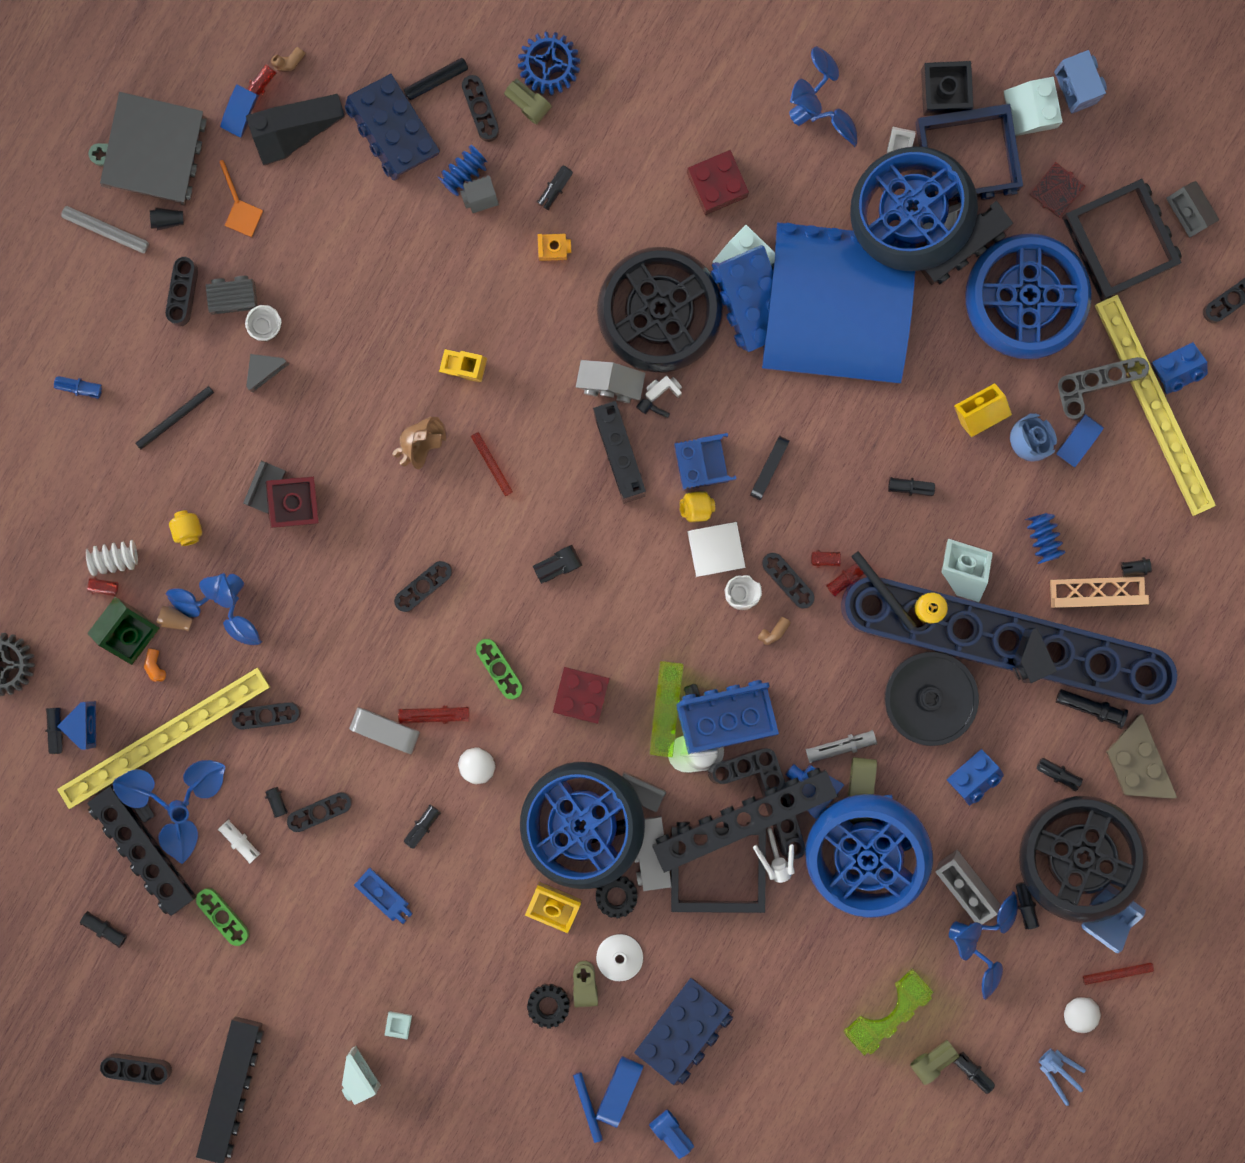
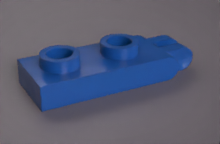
M371 867L354 884L362 894L392 921L398 919L404 924L407 920L401 915L402 911L408 917H411L413 914L407 908L409 902Z

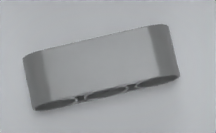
M357 707L349 727L350 730L408 754H412L420 734L415 729L360 707Z

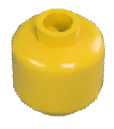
M705 491L686 493L679 502L680 514L691 523L707 521L711 518L712 512H715V501Z
M187 510L175 513V518L169 522L173 541L181 544V546H189L199 542V537L202 536L203 531L198 516L194 513H188Z
M926 593L920 596L915 605V612L918 618L929 624L938 623L943 620L948 610L946 600L937 593Z

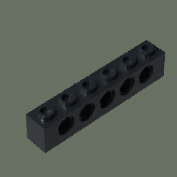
M113 785L87 803L90 807L88 811L95 820L99 819L103 824L102 830L109 839L113 838L117 843V851L123 858L127 857L131 862V870L136 876L142 877L145 881V889L150 895L154 894L159 900L158 906L164 914L174 915L197 897L133 809L118 798ZM110 808H114L117 811L118 816L116 820H111L108 817V810ZM123 827H128L131 830L132 835L130 839H125L122 836ZM138 845L145 849L146 854L144 858L136 855L135 850ZM151 864L159 868L160 872L157 877L152 876L149 872ZM165 883L172 885V895L164 893L163 886Z

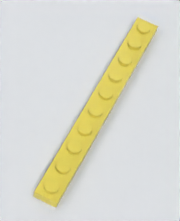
M1118 295L1096 304L1095 308L1120 361L1141 357L1149 364L1148 375L1141 380L1130 383L1192 516L1216 506ZM1139 362L1135 363V367L1132 369H1128V365H1123L1128 378H1130L1129 372L1136 371L1140 375L1142 370L1145 369V366H1140Z
M256 668L57 790L67 807L71 809L113 784L114 779L128 771L141 767L271 687L261 670Z

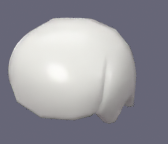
M259 305L248 313L245 328L254 339L269 341L278 334L282 321L276 309L269 305Z
M748 575L735 576L728 581L724 589L727 602L737 610L752 608L759 602L762 596L760 583L755 582Z
M475 747L467 749L460 756L458 767L460 774L465 780L473 784L486 783L493 776L495 762L488 752Z
M1077 997L1066 1005L1064 1011L1065 1023L1072 1031L1078 1033H1087L1094 1030L1099 1024L1101 1017L1099 1006L1091 998Z

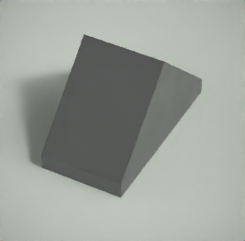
M250 354L246 387L253 393L287 367L289 363L284 358Z

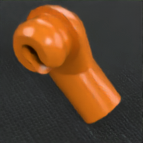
M148 648L144 669L150 680L162 682L166 678V672L159 669L157 665L159 650Z

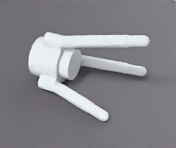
M768 828L767 831L775 858L771 866L757 845H754L753 849L767 870L769 879L779 883L786 882L791 878V874L795 873L793 867L794 845L791 844L789 846L788 862L784 858H780L772 828Z

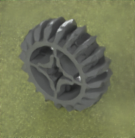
M1 633L0 661L13 664V666L7 667L0 666V696H4L6 691L9 695H13L14 688L17 691L23 690L21 683L29 684L26 676L34 675L32 671H28L29 667H35V663H29V659L34 658V654L26 653L31 647L29 645L22 647L24 640L19 639L16 641V635L11 634L9 638L7 633ZM8 646L17 653L20 661H15L11 658ZM19 668L16 677L7 683L11 670Z

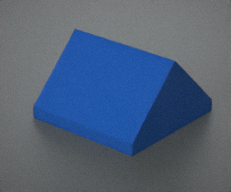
M96 701L80 702L57 726L81 750L96 748Z

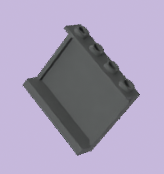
M119 92L100 180L101 187L109 189L114 187L180 202L181 205L185 206L186 200H190L193 187L189 186L190 178H195L198 164L194 163L195 154L200 155L202 141H198L200 132H205L207 119L203 118V111Z

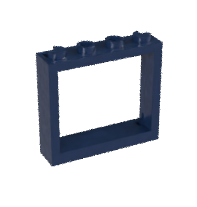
M1010 104L921 117L915 122L919 147L928 148L925 132L927 130L1001 119L1011 183L975 188L977 197H981V200L994 198V194L1004 193V196H1012L1018 194L1017 191H1020L1023 187ZM923 170V175L930 178L933 177L931 171ZM935 191L930 192L927 196L930 198L935 197ZM959 192L948 201L958 200V203H961Z

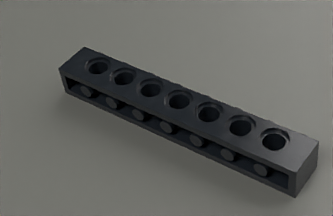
M820 768L813 769L807 772L808 777L801 780L798 777L785 782L786 786L777 790L776 786L763 792L765 795L756 799L755 796L741 801L743 805L734 809L733 805L722 809L720 811L721 815L715 818L709 815L698 820L699 825L691 828L690 824L677 829L678 834L669 837L668 834L656 838V843L652 847L663 872L670 871L838 797L825 769L821 771ZM806 784L815 786V793L810 797L804 796L802 793V789ZM786 793L793 795V803L790 806L782 805L780 802L782 795ZM769 803L772 806V811L769 815L764 816L759 813L761 804ZM742 812L748 813L751 817L750 822L746 825H741L737 822V817ZM719 822L728 824L729 830L726 834H718L715 827ZM699 831L706 833V842L703 844L696 843L694 841L695 833ZM682 841L686 846L685 851L682 853L674 852L672 849L673 843Z

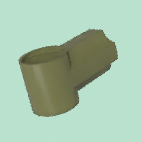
M517 78L510 83L504 92V95L522 110V113L536 125L552 108L551 104L544 97L532 92Z
M945 1040L928 1054L924 1053L913 1060L910 1067L921 1082L926 1085L935 1080L940 1075L941 1070L960 1056L950 1042Z

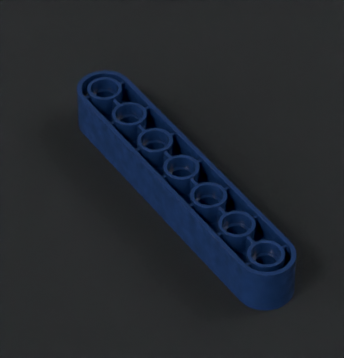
M867 577L849 585L842 596L841 612L845 621L851 628L861 633L1013 672L1012 668L1015 667L1013 660L1024 630L1037 627L1045 646L1055 642L1061 648V657L1058 661L1053 662L1057 672L1042 678L1043 680L1132 703L1147 705L1164 701L1172 694L1176 687L1177 669L1173 660L1163 651L1152 647L881 577L879 578L907 613L911 608L915 607L916 601L920 596L926 593H937L944 597L947 602L948 610L946 616L938 623L929 624L924 622L922 626L915 627L909 631ZM868 595H873L880 601V610L873 616L867 615L862 609V601ZM961 618L967 620L971 626V632L965 639H959L953 632L954 623ZM1006 630L1011 631L1016 637V644L1009 651L1003 650L998 641L1000 634ZM1096 654L1104 656L1107 662L1106 669L1101 674H1095L1090 668V660ZM1141 666H1147L1152 673L1150 683L1145 686L1140 685L1136 680V672Z

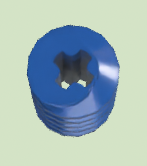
M473 145L469 146L471 154L466 151L462 152L464 160L458 157L455 159L457 166L451 163L448 165L450 173L445 170L441 171L444 179L438 177L444 186L456 196H459L458 187L465 190L463 186L465 181L473 182L471 175L480 177L479 168L483 171L487 170L484 164L487 160Z
M1045 513L1025 519L1026 521L1033 522L1027 527L1029 530H1035L1030 535V538L1038 539L1032 545L1035 548H1040L1035 553V556L1043 557L1037 564L1058 559L1066 553L1065 550L1057 549L1063 544L1062 541H1055L1060 532H1052L1058 526L1057 523H1050L1055 514Z

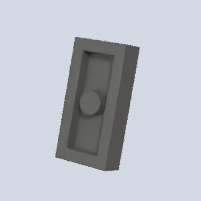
M1196 181L1182 187L1166 198L1189 238L1219 221L1218 216Z
M261 461L243 504L269 514L265 482L284 479L287 471Z
M623 772L622 777L632 786L641 805L657 813L662 799L666 795V790Z

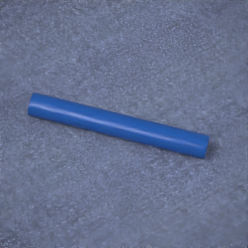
M582 1072L574 1074L573 1078L593 1141L597 1143L602 1141L603 1138L597 1119H595V1113Z

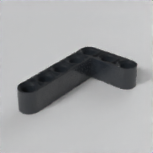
M768 748L757 749L715 763L708 770V777L715 784H727L755 774L762 796H765L764 791L770 789L766 782L770 775L775 777L776 783L773 787L776 786L777 790L786 786L777 756L774 751ZM763 752L767 754L769 759L766 765H762L759 761V757ZM740 760H744L747 764V769L743 773L737 767ZM719 767H722L725 771V777L722 780L717 779L715 774ZM789 794L782 795L783 805L790 806L792 803ZM765 803L769 815L772 811V806L769 803ZM795 815L786 819L790 823V828L787 832H783L781 829L783 821L772 825L781 854L788 858V846L790 843L795 842L797 851L794 854V859H799L805 854L806 848Z

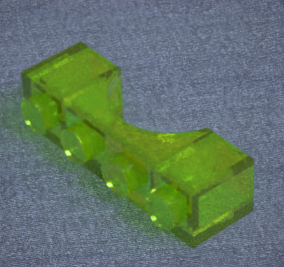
M660 661L649 755L673 757L678 713L676 704L679 703L684 665L682 663Z
M912 968L895 983L898 994L897 1003L888 1016L876 1020L859 1016L843 1031L864 1056L867 1053H874L879 1048V1042L883 1038H890L897 1031L896 1027L902 1021L906 1023L914 1016L915 1013L913 1011L919 1005L923 1007L932 999L930 995L934 992Z

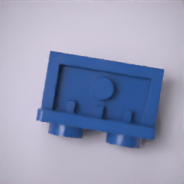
M1194 342L1152 362V368L1162 381L1166 394L1177 392L1192 382L1200 381L1208 374L1207 361Z
M981 749L954 772L947 781L970 806L973 803L979 802L987 790L997 786L1004 774L998 765Z

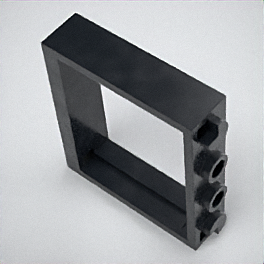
M1143 179L1070 211L1062 217L1101 301L1182 263L1180 260L1182 258L1181 252L1177 246L1173 245L1171 241L1172 233L1169 227L1163 224L1161 209L1157 204H1154L1151 198V188L1147 183H1144ZM1136 190L1169 261L1111 288L1078 217Z
M616 401L593 408L594 418L623 504L645 497L646 490ZM639 487V490L633 491V488Z
M676 822V826H671V836L678 834L677 829L690 824V822ZM723 822V826H716L715 830L718 834H726L729 826ZM765 828L752 835H758V848L766 859ZM699 831L695 835H706V833ZM679 841L674 842L672 845V849L676 853H679ZM758 858V901L678 900L679 867L671 870V912L765 913L766 869Z

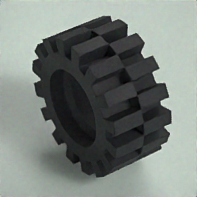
M620 876L615 881L598 887L595 898L598 908L604 915L606 914L610 918L616 917L618 919L628 916L634 910L638 896L634 883L626 876ZM618 887L625 892L626 899L621 905H613L608 901L607 895L612 888Z
M543 984L541 987L535 988L530 994L527 1004L528 1015L532 1018V1022L534 1024L537 1023L541 1028L547 1027V1029H551L553 1026L557 1027L560 1023H563L568 1016L570 1007L567 993L561 987L554 986V984ZM546 997L555 999L558 1005L556 1012L551 1015L542 1013L539 1008L540 1001Z

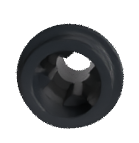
M155 207V210H150L151 229L159 231L184 225L183 211Z

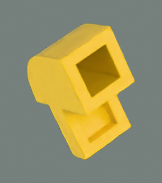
M445 349L439 372L470 381L482 382L487 358L469 352H455Z

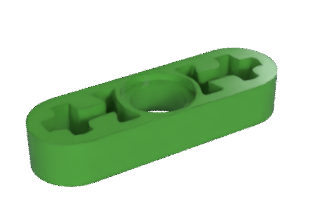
M481 640L476 646V653L496 685L506 698L515 699L519 697L523 690L522 684L493 640ZM483 643L493 646L491 653L494 657L497 653L500 658L493 660L489 665L486 660H489L490 657L486 653H481ZM497 662H502L506 666V672L502 676H497L493 672V666ZM509 673L513 676V678H509L510 683L518 685L516 695L506 692L508 685L505 681L502 685L499 682L500 679L506 678Z
M206 888L197 894L196 903L230 944L240 946L248 940V928L214 889ZM203 894H211L213 896L211 902L214 904V906L217 905L218 902L221 906L216 908L213 911V913H211L209 910L213 907L210 903L204 904L202 902L204 900ZM224 910L229 914L227 923L218 922L216 918L218 911ZM233 920L236 922V924L232 927L236 931H239L240 929L243 931V934L241 935V937L243 938L242 940H240L239 938H237L236 940L233 939L232 936L235 933L231 928L228 929V931L224 929L225 927L229 926L233 922Z

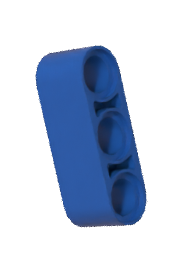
M621 1057L595 1119L615 1128L618 1127L644 1065L626 1057Z

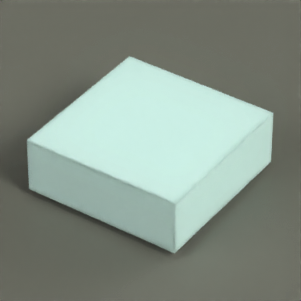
M389 1011L385 1036L408 1039L412 1015Z

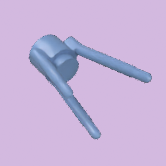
M1049 1049L1039 1059L1040 1069L1046 1074L1064 1104L1069 1106V1101L1052 1076L1051 1071L1054 1074L1059 1072L1079 1092H1083V1088L1062 1068L1064 1064L1061 1060L1082 1073H1085L1086 1070L1064 1056L1060 1051L1056 1050L1054 1052L1052 1049Z

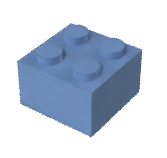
M1089 50L1062 60L1054 71L1071 114L1096 105L1106 94V82L1103 77H1099L1097 60L1094 55L1091 56Z

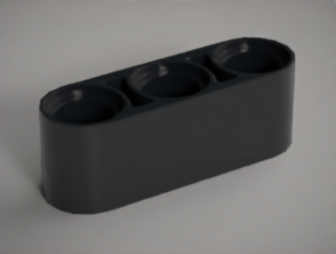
M180 257L175 261L171 276L165 314L167 319L176 326L186 325L190 320L198 267L188 257ZM189 263L191 265L190 272L182 274L181 267ZM182 286H186V295L178 297L177 290ZM177 309H182V318L179 320H174V311Z
M113 1053L101 1062L100 1071L104 1077L110 1079L160 1085L171 1076L172 1067L167 1061L161 1059ZM109 1060L117 1063V1071L109 1069ZM132 1064H137L140 1066V1074H135L132 1072ZM155 1067L163 1069L164 1077L160 1078L155 1075Z

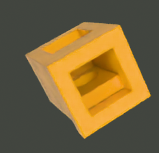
M538 234L539 261L567 260V253H571V239H566V234ZM557 242L559 247L554 250L550 248V244Z

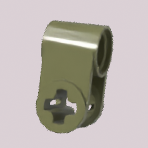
M580 961L575 965L573 972L575 1008L598 1006L594 966L588 961ZM583 968L588 972L586 978H582V974H578Z

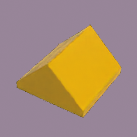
M539 882L525 916L568 933L580 908L582 899Z

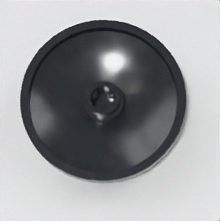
M924 652L905 659L894 669L886 684L884 705L891 724L902 736L917 744L938 746L956 740L969 729L978 711L979 693L973 675L959 660L939 652Z

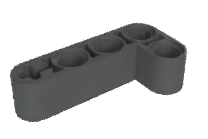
M1136 357L1062 377L1059 380L1058 389L1066 416L1069 419L1077 420L1084 415L1085 405L1082 394L1145 378L1149 372L1148 362L1144 358ZM1137 362H1139L1140 366H1145L1142 374L1138 375L1136 371L1129 372L1130 378H1126V371L1123 365H1128V369L1134 368ZM1113 368H1117L1122 372V377L1117 381H1113L1108 377L1109 371ZM1090 374H1095L1099 378L1098 384L1094 387H1090L1085 383L1086 377ZM1072 380L1075 382L1076 387L1074 391L1067 393L1062 389V385L1065 381ZM1076 402L1081 405L1079 414L1071 415L1068 413V406L1071 403Z

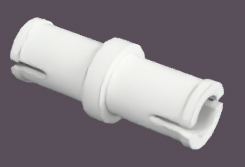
M229 819L218 829L232 844L231 847L233 849L236 848L249 864L261 854L246 839L247 835L245 833L242 835Z

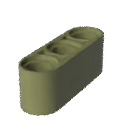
M852 758L848 797L874 794L877 760ZM860 817L849 819L848 821L854 825L859 822L871 821V818Z

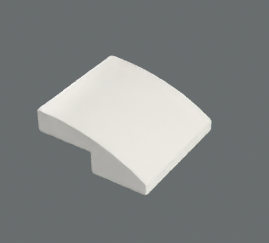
M737 522L687 531L696 577L746 568Z

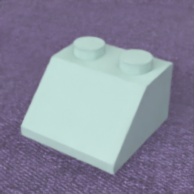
M1054 77L1032 80L1003 91L1005 103L1011 106L1015 136L1056 129L1061 125L1062 117Z
M745 225L728 242L713 260V263H721L763 245L773 267L775 252Z

